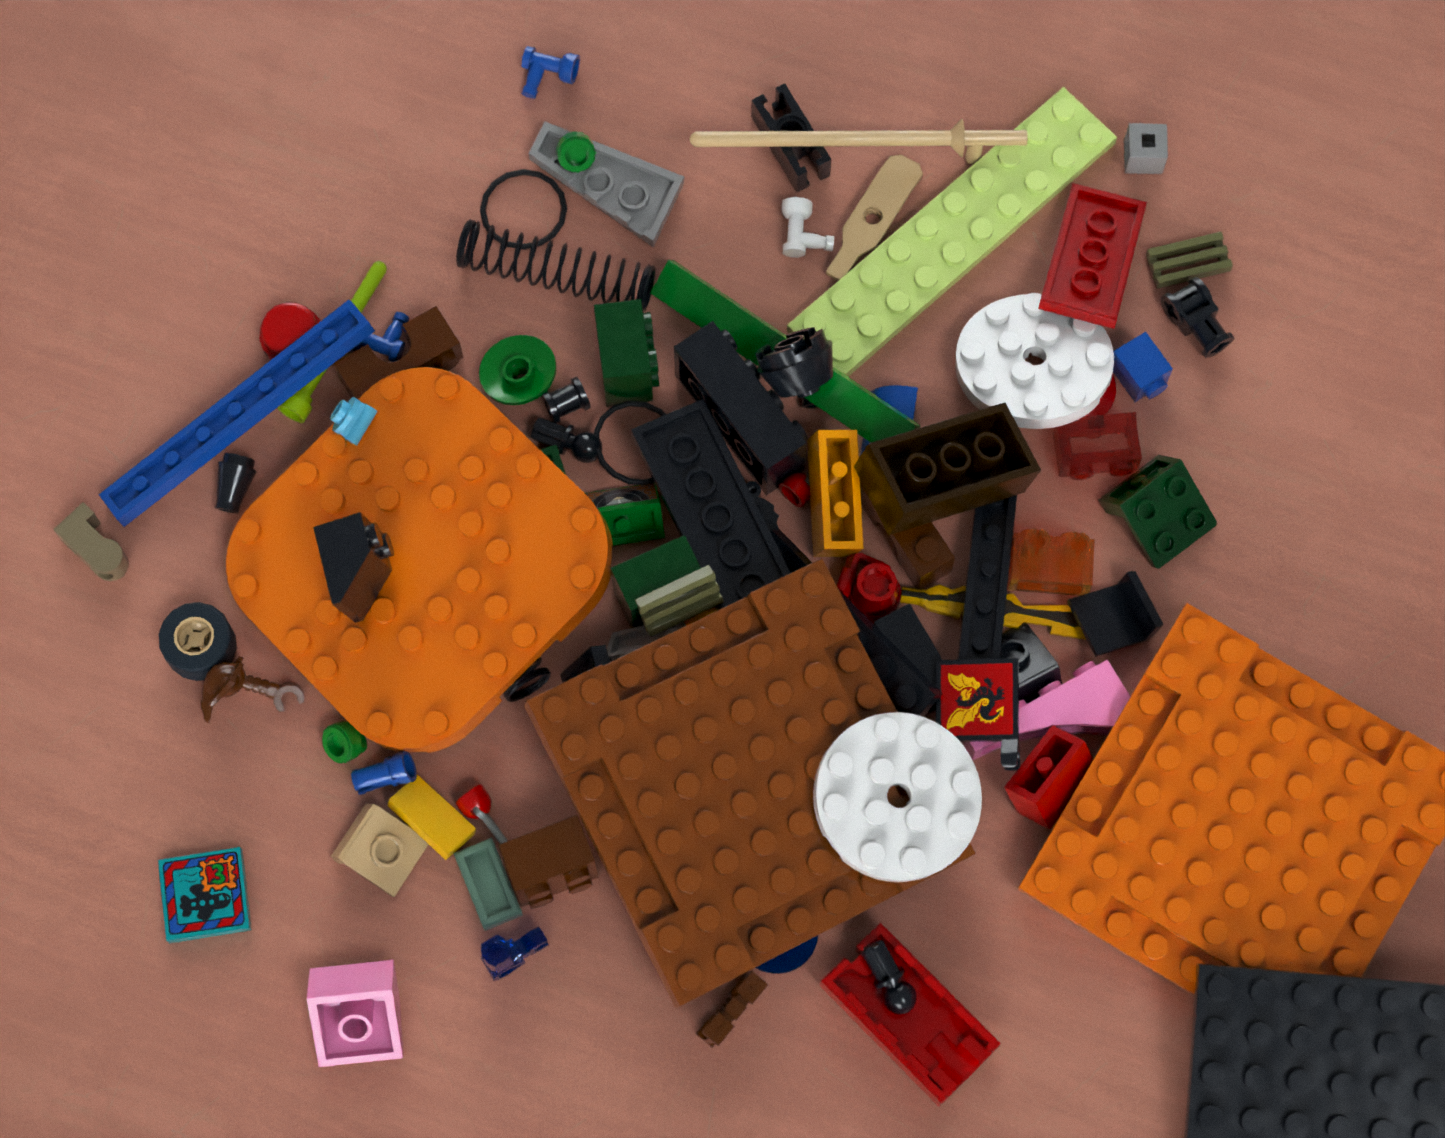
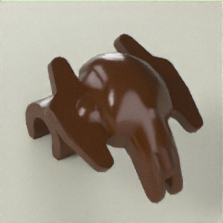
M239 656L234 663H220L214 665L207 672L203 683L201 709L204 720L210 724L213 706L221 698L235 695L242 688L245 691L259 692L260 695L265 694L266 697L273 699L274 705L279 712L285 711L284 704L281 701L283 694L287 692L294 693L301 704L304 702V693L299 685L292 682H285L279 685L266 679L261 680L260 677L246 676L243 668L244 664L241 663L243 657Z

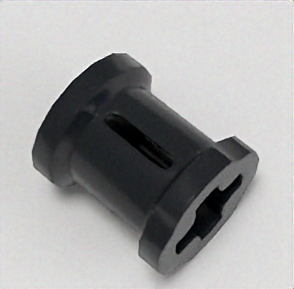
M578 377L572 378L570 384L552 392L546 391L541 396L547 412L554 423L561 422V417L582 408L586 411L591 408L587 394Z

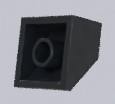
M359 512L313 527L332 605L355 623L363 621L392 572L389 557L394 556L389 535L382 533L376 522L371 523Z

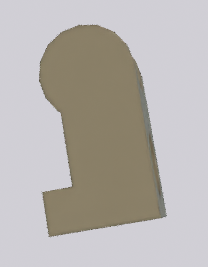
M82 502L53 530L60 540L98 577L106 581L118 580L128 570V557L116 541L104 538L95 530L101 523L95 513Z

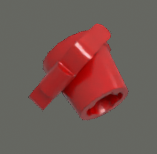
M860 552L848 556L845 567L841 569L836 585L837 588L847 598L850 596L849 600L873 624L874 621L897 610L900 605L902 590L895 573L891 570V566ZM858 563L865 565L858 576H856Z

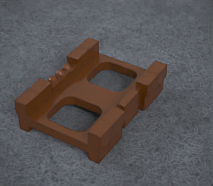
M753 971L749 975L744 974L729 992L732 997L726 998V1004H721V1010L718 1009L715 1016L712 1014L696 1035L711 1048L715 1044L719 1046L734 1028L732 1022L740 1017L747 1008L748 1003L752 1005L768 984Z

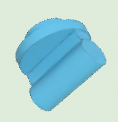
M352 397L348 402L341 400L330 417V420L334 422L332 431L340 434L345 440L357 446L378 411L360 402L355 397Z

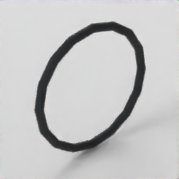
M525 169L508 172L493 181L483 195L480 208L483 226L489 231L490 225L488 223L486 207L488 197L497 185L508 178L521 175L539 177L551 184L559 195L562 207L558 224L550 234L538 241L537 247L542 246L553 239L565 223L567 204L564 192L555 180L541 172ZM494 232L493 239L501 243L502 237ZM508 241L506 247L515 248L516 243ZM532 242L522 244L521 249H530Z
M626 401L612 406L600 417L595 427L594 435L599 440V433L605 420L615 411L629 406L644 407L660 416H664L666 413L647 402ZM600 448L597 449L596 455L599 463L612 477L633 485L654 483L652 477L648 479H631L615 472L605 461Z

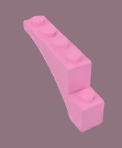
M1105 660L1098 665L1094 661L1088 662L1073 672L1075 678L1062 685L1059 680L1048 684L1038 692L1040 697L1026 704L1025 700H1020L1019 742L1043 737L1052 725L1070 734L1108 736L1131 697L1109 661ZM1001 741L965 742L964 747L972 760H975L1001 748Z

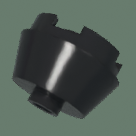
M815 327L787 334V339L776 344L773 350L770 345L766 344L755 353L760 365L757 369L758 373L781 398L793 396L803 398L812 395L820 390V386L827 383L833 377L832 341L827 340L823 329L816 331Z

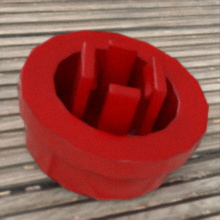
M285 302L275 305L266 313L260 327L259 339L264 353L272 360L320 322L319 317L306 306L296 302Z

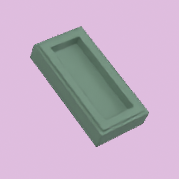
M492 838L453 853L484 931L523 916Z

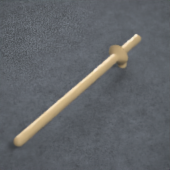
M963 119L951 130L697 131L690 136V143L694 147L951 146L960 157L963 156L964 147L967 146L965 160L969 164H974L981 158L983 146L1027 145L1028 140L1027 130H965Z

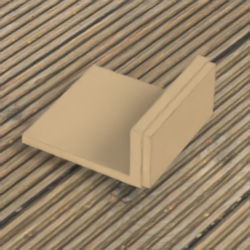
M366 803L331 857L335 862L345 864L392 897H395L429 844L413 829L378 805Z

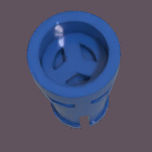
M403 750L393 756L386 757L382 762L354 769L351 776L355 790H358L359 795H363L366 792L388 785L398 786L414 782L417 774L410 753Z

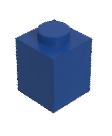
M1147 332L1142 333L1113 351V373L1134 402L1145 396L1148 399H1152L1168 387L1167 382L1173 368Z

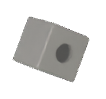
M1129 123L1124 138V173L1162 174L1168 159L1167 125Z

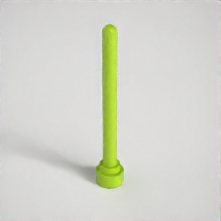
M382 261L373 263L351 299V302L361 313L387 271V266ZM326 370L282 403L277 409L289 419L298 423H304L312 410L310 405L313 401L311 395Z

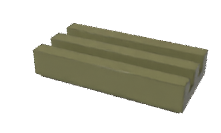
M1222 232L1147 249L1146 257L1157 289L1188 282L1193 277L1200 279L1230 272L1233 264L1231 259H1228L1227 246L1223 245L1222 241L1224 238ZM1213 246H1214V248H1212V249H1208V250H1204V251H1199V252H1195V253H1191V254H1187V255H1183V256H1179V257H1174V258H1170V259H1166V260H1162V261H1157V260H1159V259H1163V258H1167V257H1172V256H1176V255H1180V254H1184V253H1188V252H1192V251H1197V250H1201V249H1205V248H1209V247H1213ZM1217 257L1219 260V262L1211 263L1166 275H1162L1161 271L1176 268L1180 266L1184 267L1195 264L1196 262H1201Z
M709 565L635 599L643 625L650 637L724 602L719 593V585L715 581V573Z

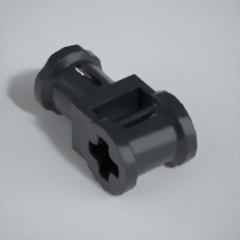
M1198 277L1190 279L1188 285L1173 294L1167 292L1161 296V304L1167 317L1181 329L1185 337L1193 333L1203 347L1202 354L1205 358L1220 353L1233 342L1234 336L1232 333H1226L1215 318L1219 308L1214 303L1207 286Z

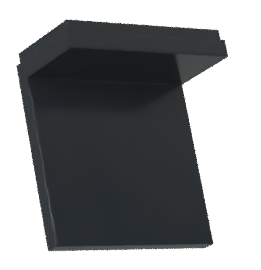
M1136 571L1127 572L1117 585L1074 597L1067 601L1095 657L1148 641L1164 625Z
M1023 623L1019 628H1012L1002 633L1000 658L1019 659V701L1025 700L1026 704L1039 698L1038 692L1054 681L1059 680L1062 685L1057 661L1027 623Z

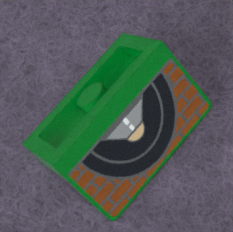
M655 483L585 493L604 517L612 536L613 546L665 538L661 505Z

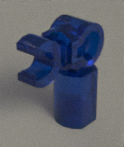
M539 926L515 942L512 938L506 941L504 937L495 935L481 944V960L493 981H496L524 965L526 957L546 948L549 945L548 940Z

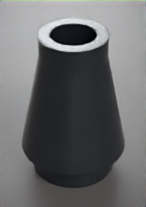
M224 453L223 460L218 462L215 509L233 514L239 513L240 505L257 472L254 470L255 460L237 454Z

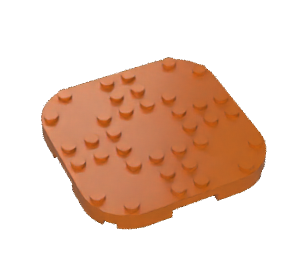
M419 367L402 370L381 379L358 399L378 412L357 446L345 440L340 434L332 431L333 423L250 505L237 522L229 540L226 555V574L233 598L243 613L358 732L376 744L395 752L404 750L413 753L425 751L431 753L459 742L473 731L503 701L500 696L557 639L562 642L597 606L611 579L610 568L613 541L604 517L590 498L475 386L450 371L432 367ZM361 512L371 523L376 522L382 533L389 535L394 556L389 557L392 572L363 621L355 623L332 605L313 527Z

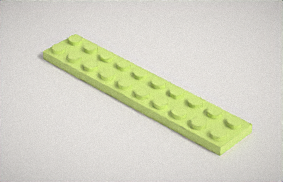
M1064 87L1061 88L1014 129L1027 130V145L994 146L787 325V332L790 334L811 327H815L816 331L823 329L827 340L832 341L833 367L849 377L1114 146L1117 136Z

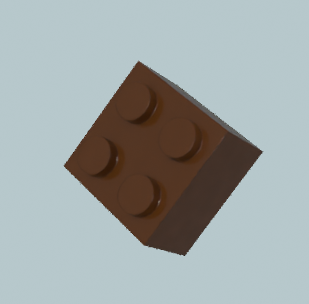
M578 815L498 845L521 907L529 905L531 909L542 907L554 900L553 895L568 890L570 894L581 892L593 885L592 880L599 878L596 863Z

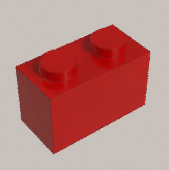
M1052 725L1021 764L1020 769L1014 773L1004 786L1017 813L1050 829L1072 797L1092 763L1093 757L1084 740Z

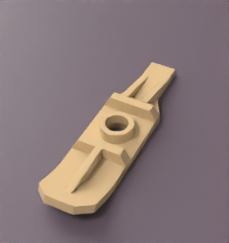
M903 155L890 156L843 226L842 247L827 269L826 275L839 281L852 269L860 256L878 246L910 193L923 176L918 163ZM869 214H875L879 217L880 221L877 224H869L865 218Z

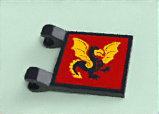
M1019 659L936 660V688L942 693V696L936 702V723L950 731L960 742L1001 741L1002 767L1007 771L1019 770Z

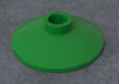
M530 335L510 336L500 340L486 352L480 364L479 379L484 391L493 400L505 405L526 404L536 400L550 388L556 376V359L551 348L541 339ZM526 374L524 377L516 379L518 375Z

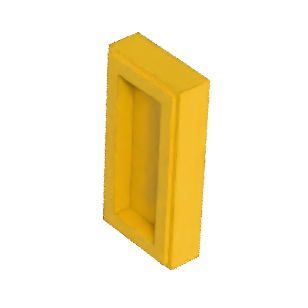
M418 774L414 782L406 784L388 800L387 806L445 860L475 834L476 828Z

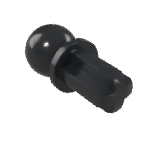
M538 418L532 428L531 438L548 446L557 445L561 455H564L567 449H570L573 456L582 463L596 461L598 459L596 455L597 449L600 448L602 452L603 448L600 438L598 440L592 432H581L578 435L573 434L574 426L571 424L565 427L549 420Z
M877 940L864 947L862 955L875 977L873 982L875 988L885 987L883 994L885 1006L895 1014L910 1012L916 1004L917 994L910 983L899 979L904 975L905 970L903 967H897L883 941Z

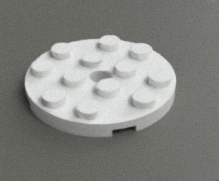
M1039 293L1016 295L1000 299L978 311L967 322L959 336L955 359L956 375L959 384L974 406L981 410L1006 403L1018 427L1028 429L1059 427L1087 415L1099 404L1100 398L1105 393L1107 387L1110 386L1114 366L1112 343L1103 326L1038 309L1042 296ZM1029 353H1032V356L1040 357L1045 361L1040 365H1032L1026 362L1025 359L1029 356Z
M893 712L877 714L855 723L829 746L816 773L813 801L819 828L823 836H826L831 846L841 856V860L854 870L874 879L888 882H909L928 877L944 869L955 861L967 848L980 820L982 792L979 775L971 756L950 731L925 717L910 713ZM900 785L907 792L910 799L904 808H896L889 803L887 793L891 786Z

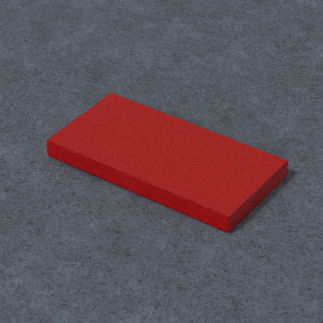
M1072 183L1038 309L1114 329L1147 202Z

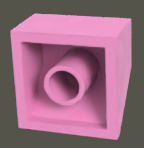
M394 960L311 968L309 970L307 1003L319 1067L403 1058L400 1001Z

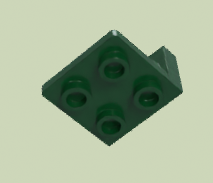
M1157 455L1098 499L1106 513L1125 519L1152 567L1158 569L1217 525L1215 517L1182 460L1164 455Z

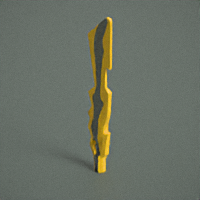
M940 584L927 590L902 587L900 603L918 605L928 612L959 619L963 612L965 586L952 590ZM1014 593L1006 595L1004 627L1019 628L1023 623L1051 627L1050 635L1086 640L1069 605L1023 606Z

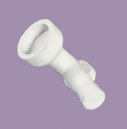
M790 197L782 201V214L785 218L789 219L787 243L783 244L782 252L785 256L793 258L803 257L806 254V248H824L826 251L833 250L834 236H821L815 233L803 232L804 220L811 216L813 203L806 198Z

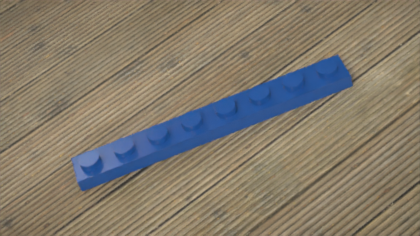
M347 300L102 491L99 496L115 518L125 527L375 332L374 328L351 300Z

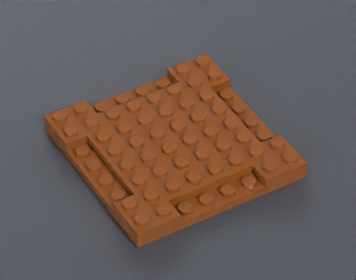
M822 558L749 593L747 597L604 666L601 664L526 700L524 705L675 1009L976 854L971 843H969L955 861L928 877L909 882H888L871 878L854 870L840 859L841 856L831 846L826 836H823L815 815L813 791L816 773L829 746L855 723L877 714L897 712L857 635L860 630ZM900 785L891 786L887 793L889 803L896 808H904L910 799L905 789L900 787Z

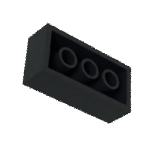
M712 321L674 346L675 376L695 402L701 399L705 400L725 442L767 496L779 488V484L787 476L794 472L805 470L806 441L808 436L798 421L793 420L790 422L782 411L784 410V405L775 391L771 389L767 392L760 383L761 376L755 365L749 359L743 361L736 352L738 346L732 335L726 329L720 331Z

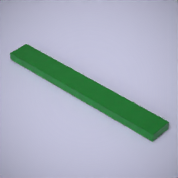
M675 260L667 261L650 294L701 328L713 321L720 331L726 329L738 346L736 352L749 359L758 367L760 365L755 353L761 347L768 344L773 350L776 344L787 339L784 333ZM834 367L832 379L820 386V390L816 393L804 397L851 430H857V434L871 443L918 429L921 426Z

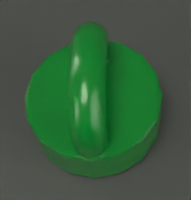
M582 132L565 134L560 138L556 146L559 163L570 172L585 171L595 160L596 152L593 142L588 135Z
M343 720L331 724L323 732L324 750L334 762L346 763L356 759L367 750L368 744L365 736L347 721Z

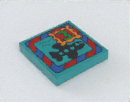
M241 847L158 860L166 941L169 944L252 930L244 857Z

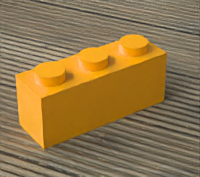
M817 430L807 440L813 557H848L864 549L860 478L854 468L859 459L857 430Z

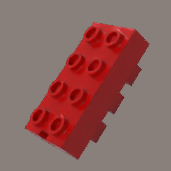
M879 923L856 946L855 951L859 956L852 963L843 958L821 980L820 987L940 1107L998 1049L1001 1043ZM881 940L885 943L897 967H903L905 970L904 975L899 979L910 983L916 991V1004L906 1014H895L889 1011L883 1001L885 987L875 988L873 984L875 977L866 963L862 951L864 947L874 941Z

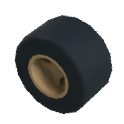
M201 602L184 604L172 610L163 621L158 634L159 649L172 670L183 678L194 681L204 680L207 672L214 665L224 662L232 663L237 649L236 635L224 614L214 606Z

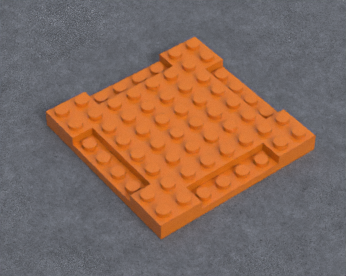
M1186 603L1017 889L1194 996L1197 963L1362 977L1434 849L1441 844L1445 837V752L1407 730L1403 732L1258 648L1259 644Z

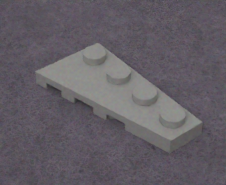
M544 122L529 152L530 160L654 248L684 185V176L593 140L596 152L593 164L585 171L570 172L561 166L556 153V146L560 138L570 133V131Z

